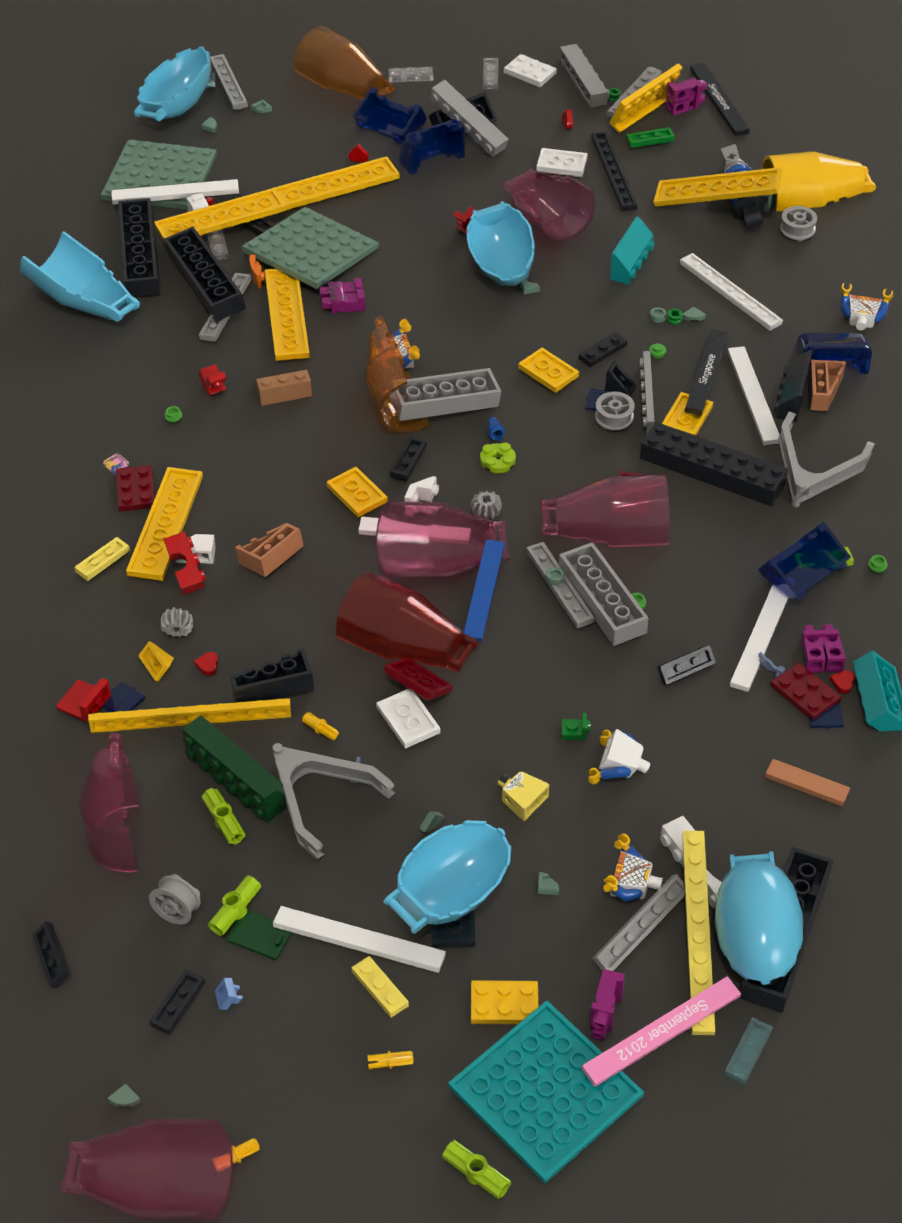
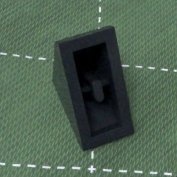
M613 361L606 372L605 391L621 392L631 396L636 384L619 364Z

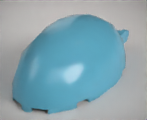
M199 47L198 50H191L189 48L175 54L176 58L171 61L167 59L144 80L145 84L143 87L139 88L137 99L140 105L135 109L134 115L136 117L143 116L161 121L162 119L181 116L193 107L209 82L211 73L209 51L207 52L204 47Z
M504 201L485 209L473 210V215L470 217L471 220L467 226V242L475 262L483 274L498 285H518L529 276L534 260L535 243L529 222L518 209H514L510 204L504 203Z
M467 820L463 824L445 826L422 839L405 858L397 875V889L389 894L383 903L386 906L389 905L411 927V931L414 934L427 924L438 925L455 921L475 910L500 884L510 864L511 846L504 836L505 832L500 827L496 829L486 824L487 821Z
M769 851V854L735 857L733 854L730 855L731 870L724 876L716 898L714 923L720 949L729 960L731 968L743 978L761 981V984L767 985L770 984V980L781 976L784 978L795 965L798 951L803 943V913L792 882L783 870L775 866L773 851Z

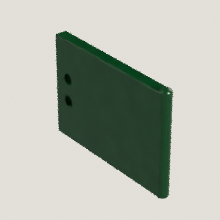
M247 910L246 915L237 920L226 942L277 961L293 932L273 927L274 920Z

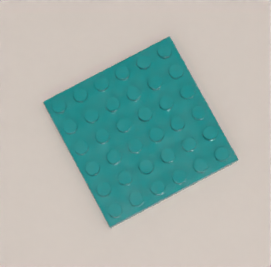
M545 1001L448 1083V1088L544 1184L644 1096V1091L623 1071L618 1072L594 1087L581 1068L582 1065L599 1056L602 1052L548 1001Z

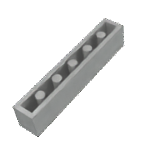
M577 44L560 47V61L590 108L607 105L609 91L605 88L603 81L599 79L598 74L593 70V66L589 64L582 49Z
M446 80L432 88L429 97L432 102L440 107L465 133L472 137L485 152L494 157L506 148L508 138Z

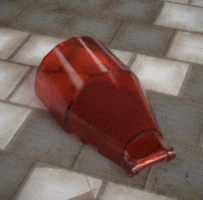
M369 571L362 573L353 582L345 595L337 617V638L385 659L392 660V657L404 659L408 657L415 661H422V664L445 667L458 672L470 652L479 645L475 638L466 635L421 593ZM464 646V649L459 654V656L456 659H454V656L457 654L460 648Z

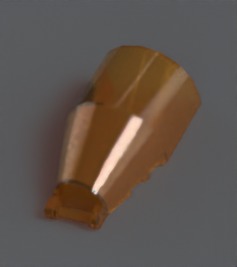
M319 26L313 28L304 36L297 48L294 71L325 89L334 88L339 93L342 91L348 92L350 96L367 100L370 103L376 102L378 98L388 92L395 91L394 84L386 80L385 76L360 44L329 27Z
M378 316L374 320L376 329L369 338L365 370L367 388L378 418L388 430L397 433H412L430 426L427 417L399 421L390 401L389 395L408 384L406 379L411 376L409 372L405 373L402 366L405 364L395 338L387 327L386 321L382 316Z

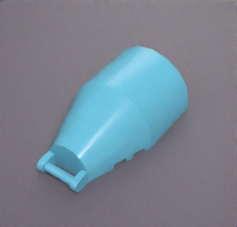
M64 231L55 250L41 267L25 256L21 259V275L61 305L116 322L122 320L123 316L130 311L140 307V302L127 291L120 281H116L113 277L114 273L111 270L108 271L104 266L105 262Z

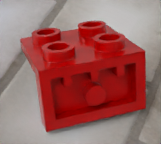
M101 678L94 685L77 680L58 702L56 708L89 723L88 714L98 713L111 697L108 680Z

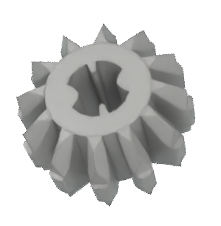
M486 490L483 493L479 491V494H474L471 508L473 515H477L478 519L484 518L486 521L487 518L493 520L494 516H499L502 503L500 496L495 495V492L489 493Z
M173 607L172 610L166 609L165 613L161 616V630L166 635L181 638L182 635L188 636V633L193 629L192 614H189L188 610L183 611L181 608L175 609Z

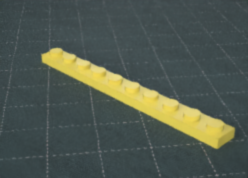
M683 831L682 833L690 999L713 985L704 831ZM714 1013L692 1026V1035H715Z

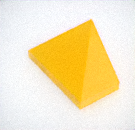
M150 641L138 655L157 682L170 667L174 657Z

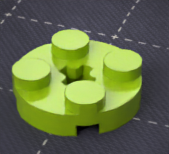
M509 443L486 444L480 453L481 466L484 469L485 467L490 469L492 473H505L510 470L511 466L514 467L516 463L515 451Z

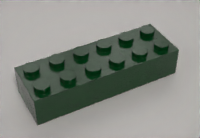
M202 715L182 728L186 756L191 761L194 760L198 763L202 771H207L212 775L214 781L218 784L221 783L230 795L234 794L243 806H248L257 818H262L268 823L286 809L283 784Z

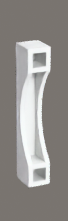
M681 816L662 826L660 840L672 852L675 861L680 862L684 867L683 831L695 830L685 817ZM706 869L708 901L711 907L715 908L718 889L722 882L712 876Z

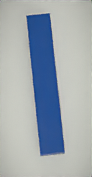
M486 539L463 639L479 642L483 640L505 542Z

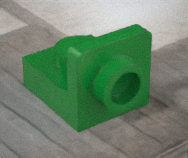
M582 713V719H562V740H586V732H590V720H587V713Z

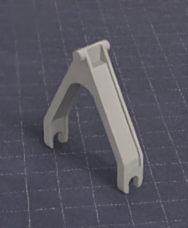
M789 411L782 424L778 442L784 467L788 468L787 481L792 498L791 505L799 507L800 503L863 472L871 457L875 443L868 441L862 454L824 473L808 472L797 461L790 433L793 426L792 421L796 414Z
M280 743L273 745L275 765L280 782L283 784L284 796L297 841L300 846L316 859L324 855L320 851L323 845L303 826L293 791V785L298 778L305 774L316 773L369 784L387 799L395 794L391 790L395 787L393 782L371 765L286 748Z

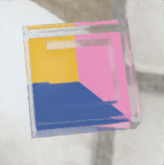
M119 453L103 461L104 466L114 474H116V469L129 466V461Z

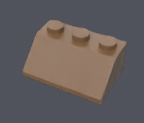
M307 370L254 380L261 406L312 396L311 379Z

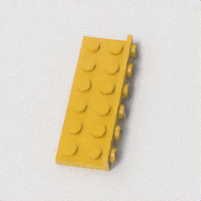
M678 63L620 101L609 124L621 133L666 103L668 83L675 82L680 77V71L683 67Z

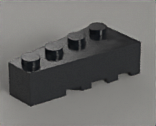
M304 648L298 649L297 653L291 656L289 654L283 655L281 660L276 662L268 661L263 663V666L259 669L253 667L230 677L235 703L272 700L314 690L313 674Z

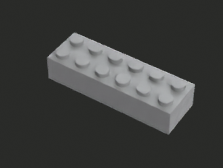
M490 368L392 381L389 393L390 401L399 421L499 407L501 396L500 387Z
M593 542L559 554V566L613 646L647 634L648 616Z

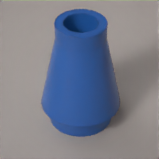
M491 417L487 421L488 436L494 441H499L504 437L505 429L498 422L497 418Z

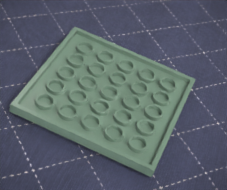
M128 140L101 193V200L112 201L111 190L205 182L217 156V150ZM187 198L151 201V206L188 210Z
M304 207L244 244L242 252L248 255H256V259L318 289L377 250L379 242L337 223L310 208Z

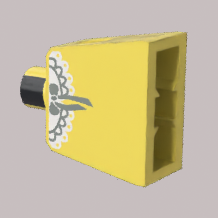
M518 772L512 779L503 774L497 783L503 788V803L523 821L549 797V784L524 772Z

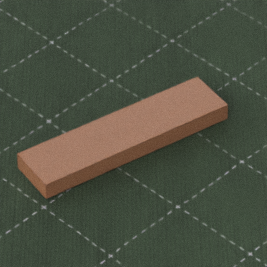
M772 759L765 774V778L842 807L850 792V787Z

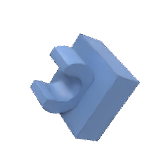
M223 978L215 989L219 1009L227 1010L232 1003L238 1004L243 998L241 995H236L240 986L234 985L232 978Z

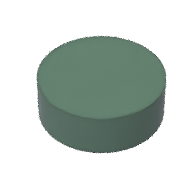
M660 307L651 309L650 319L653 322L661 323L666 320L667 312L665 309Z
M552 567L546 571V582L548 584L557 586L564 582L565 573L562 569Z

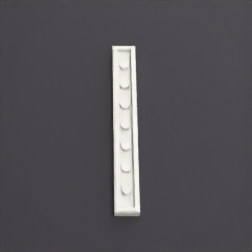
M238 179L111 191L112 203L118 204V201L150 198L151 201L182 199L200 193L203 196L238 194L239 187Z
M692 253L680 259L682 266L769 331L782 324L783 320L695 254Z
M745 347L728 348V356L763 445L779 444V432Z
M776 576L731 679L730 687L749 692L761 664L758 654L762 652L765 655L794 587L795 580Z
M283 906L280 907L273 922V927L437 973L440 972L446 956V951Z

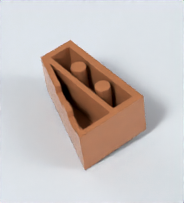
M811 360L809 370L810 410H829L843 379L846 361Z
M285 523L266 532L267 535L258 540L255 537L251 539V543L243 547L241 545L236 546L235 550L239 564L266 577L304 546L299 528Z

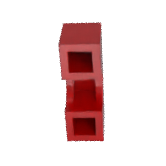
M184 531L164 538L163 540L171 561L179 559L187 561L186 566L182 570L175 572L183 595L205 588L203 581L206 580L203 569H198L197 564H200L197 553L193 554L191 550L194 547L191 536L187 537Z

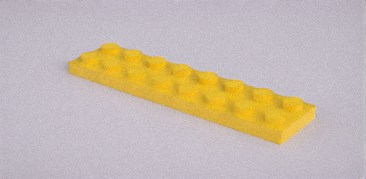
M386 156L278 186L274 189L285 204L286 210H291L324 199L399 179L400 176L397 169Z
M782 168L660 180L653 203L656 207L778 194L783 173Z
M272 188L154 222V225L164 242V238L190 227H194L199 235H204L286 211V206L275 189Z
M278 269L265 270L275 359L279 361L310 358L299 280Z
M167 467L127 567V576L164 580L171 559L163 539L183 531L203 478L202 471Z

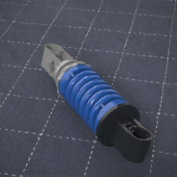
M736 144L720 149L726 164L724 173L752 170L747 163L740 159ZM761 196L731 199L735 215L739 219L745 220L748 229L763 224L761 213L764 210V202Z

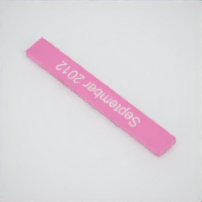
M727 976L582 1065L581 1069L593 1086L596 1087L740 997L741 993Z

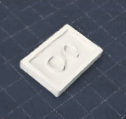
M520 54L504 67V73L541 87L557 74V68Z
M542 148L536 171L582 177L587 161V153Z
M407 689L376 703L377 709L405 749L440 734V727L413 690Z

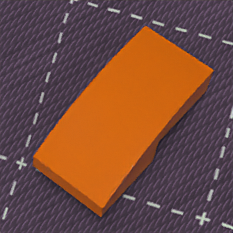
M249 255L252 280L258 288H262V282H265V272H262V266L256 260V255Z

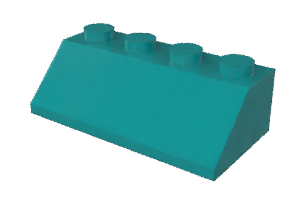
M636 216L612 252L610 280L628 285L635 278L637 270L641 269L643 261L647 260L649 252L654 248L653 233L640 217Z
M871 650L853 661L854 674L858 680V690L862 697L861 704L865 709V720L869 726H873L879 731L902 730V690L896 667Z

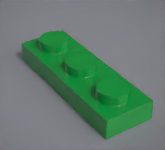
M670 127L626 134V140L630 148L668 143L675 139V135Z

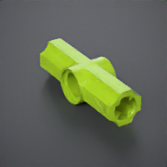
M210 788L206 790L201 797L214 819L215 826L221 830L229 844L236 845L240 843L245 837V832L233 815L231 806L225 802L218 789Z
M248 875L235 891L224 895L222 899L223 906L207 924L209 929L216 935L222 936L235 920L243 918L247 913L246 906L261 888L260 882Z
M456 1140L450 1142L442 1154L444 1160L466 1175L469 1183L481 1186L498 1200L507 1193L511 1181L488 1165L483 1156L473 1154ZM476 1167L480 1168L481 1171L474 1172L471 1169Z

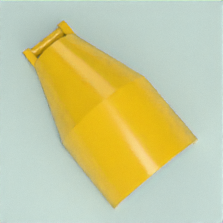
M810 151L765 156L762 162L761 169L782 168L783 173L777 194L776 211H784L792 206L807 208L823 207L828 202H838L840 198L845 196L850 198L861 193L873 192L876 189L875 183L872 182L868 174L867 166H862L859 162Z

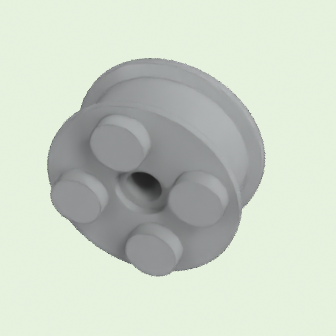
M792 206L783 211V222L780 225L783 235L801 242L815 234L817 215L813 210L803 206Z
M621 392L602 394L596 401V422L605 430L627 429L633 422L634 401L630 396Z
M176 874L162 877L158 883V888L149 894V902L153 910L166 921L178 925L188 923L192 916L191 912L196 911L201 904L200 892Z

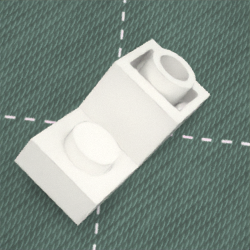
M435 476L409 486L405 495V510L412 511L414 505H417L419 500L432 501L434 495H437L439 490Z

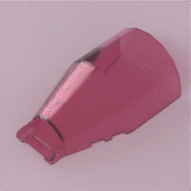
M530 168L526 170V173L517 178L504 182V187L511 193L516 208L527 219L529 224L552 239L565 241L578 236L587 228L593 218L595 210L593 189L571 176L566 175L564 178L560 177L559 174L550 176L548 172L535 171Z
M665 474L609 476L557 496L555 499H543L540 501V508L543 513V535H560L578 540L583 538L591 540V543H606L610 547L669 545V497ZM555 509L556 524H551L550 510Z
M389 502L382 509L377 524L376 552L378 563L382 573L387 578H447L480 566L486 539L497 541L496 530H498L499 541L505 542L501 561L509 560L510 553L507 550L506 540L507 522H495L476 514L472 515L463 512L464 510L449 507L447 506L448 504L443 502Z
M111 733L108 738L109 745L99 749L93 756L79 800V807L89 851L97 863L112 871L137 872L129 827H124L123 818H127V810L122 809L139 807L132 767L131 764H126L129 763V758L124 757L126 756V750L123 745L122 736L118 733Z
M149 1119L144 1121V1124L135 1127L128 1126L123 1131L114 1134L108 1133L84 1142H70L68 1147L70 1154L64 1182H61L59 1190L64 1193L84 1194L137 1218L211 1221L220 1215L228 1200L233 1174L232 1147L226 1130L216 1119ZM79 1153H81L75 1182H73Z

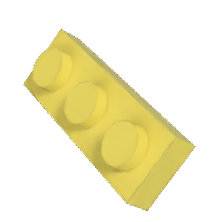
M116 537L74 567L75 572L89 581L130 551V547Z
M370 956L351 967L352 973L390 1018L409 1006V1001Z

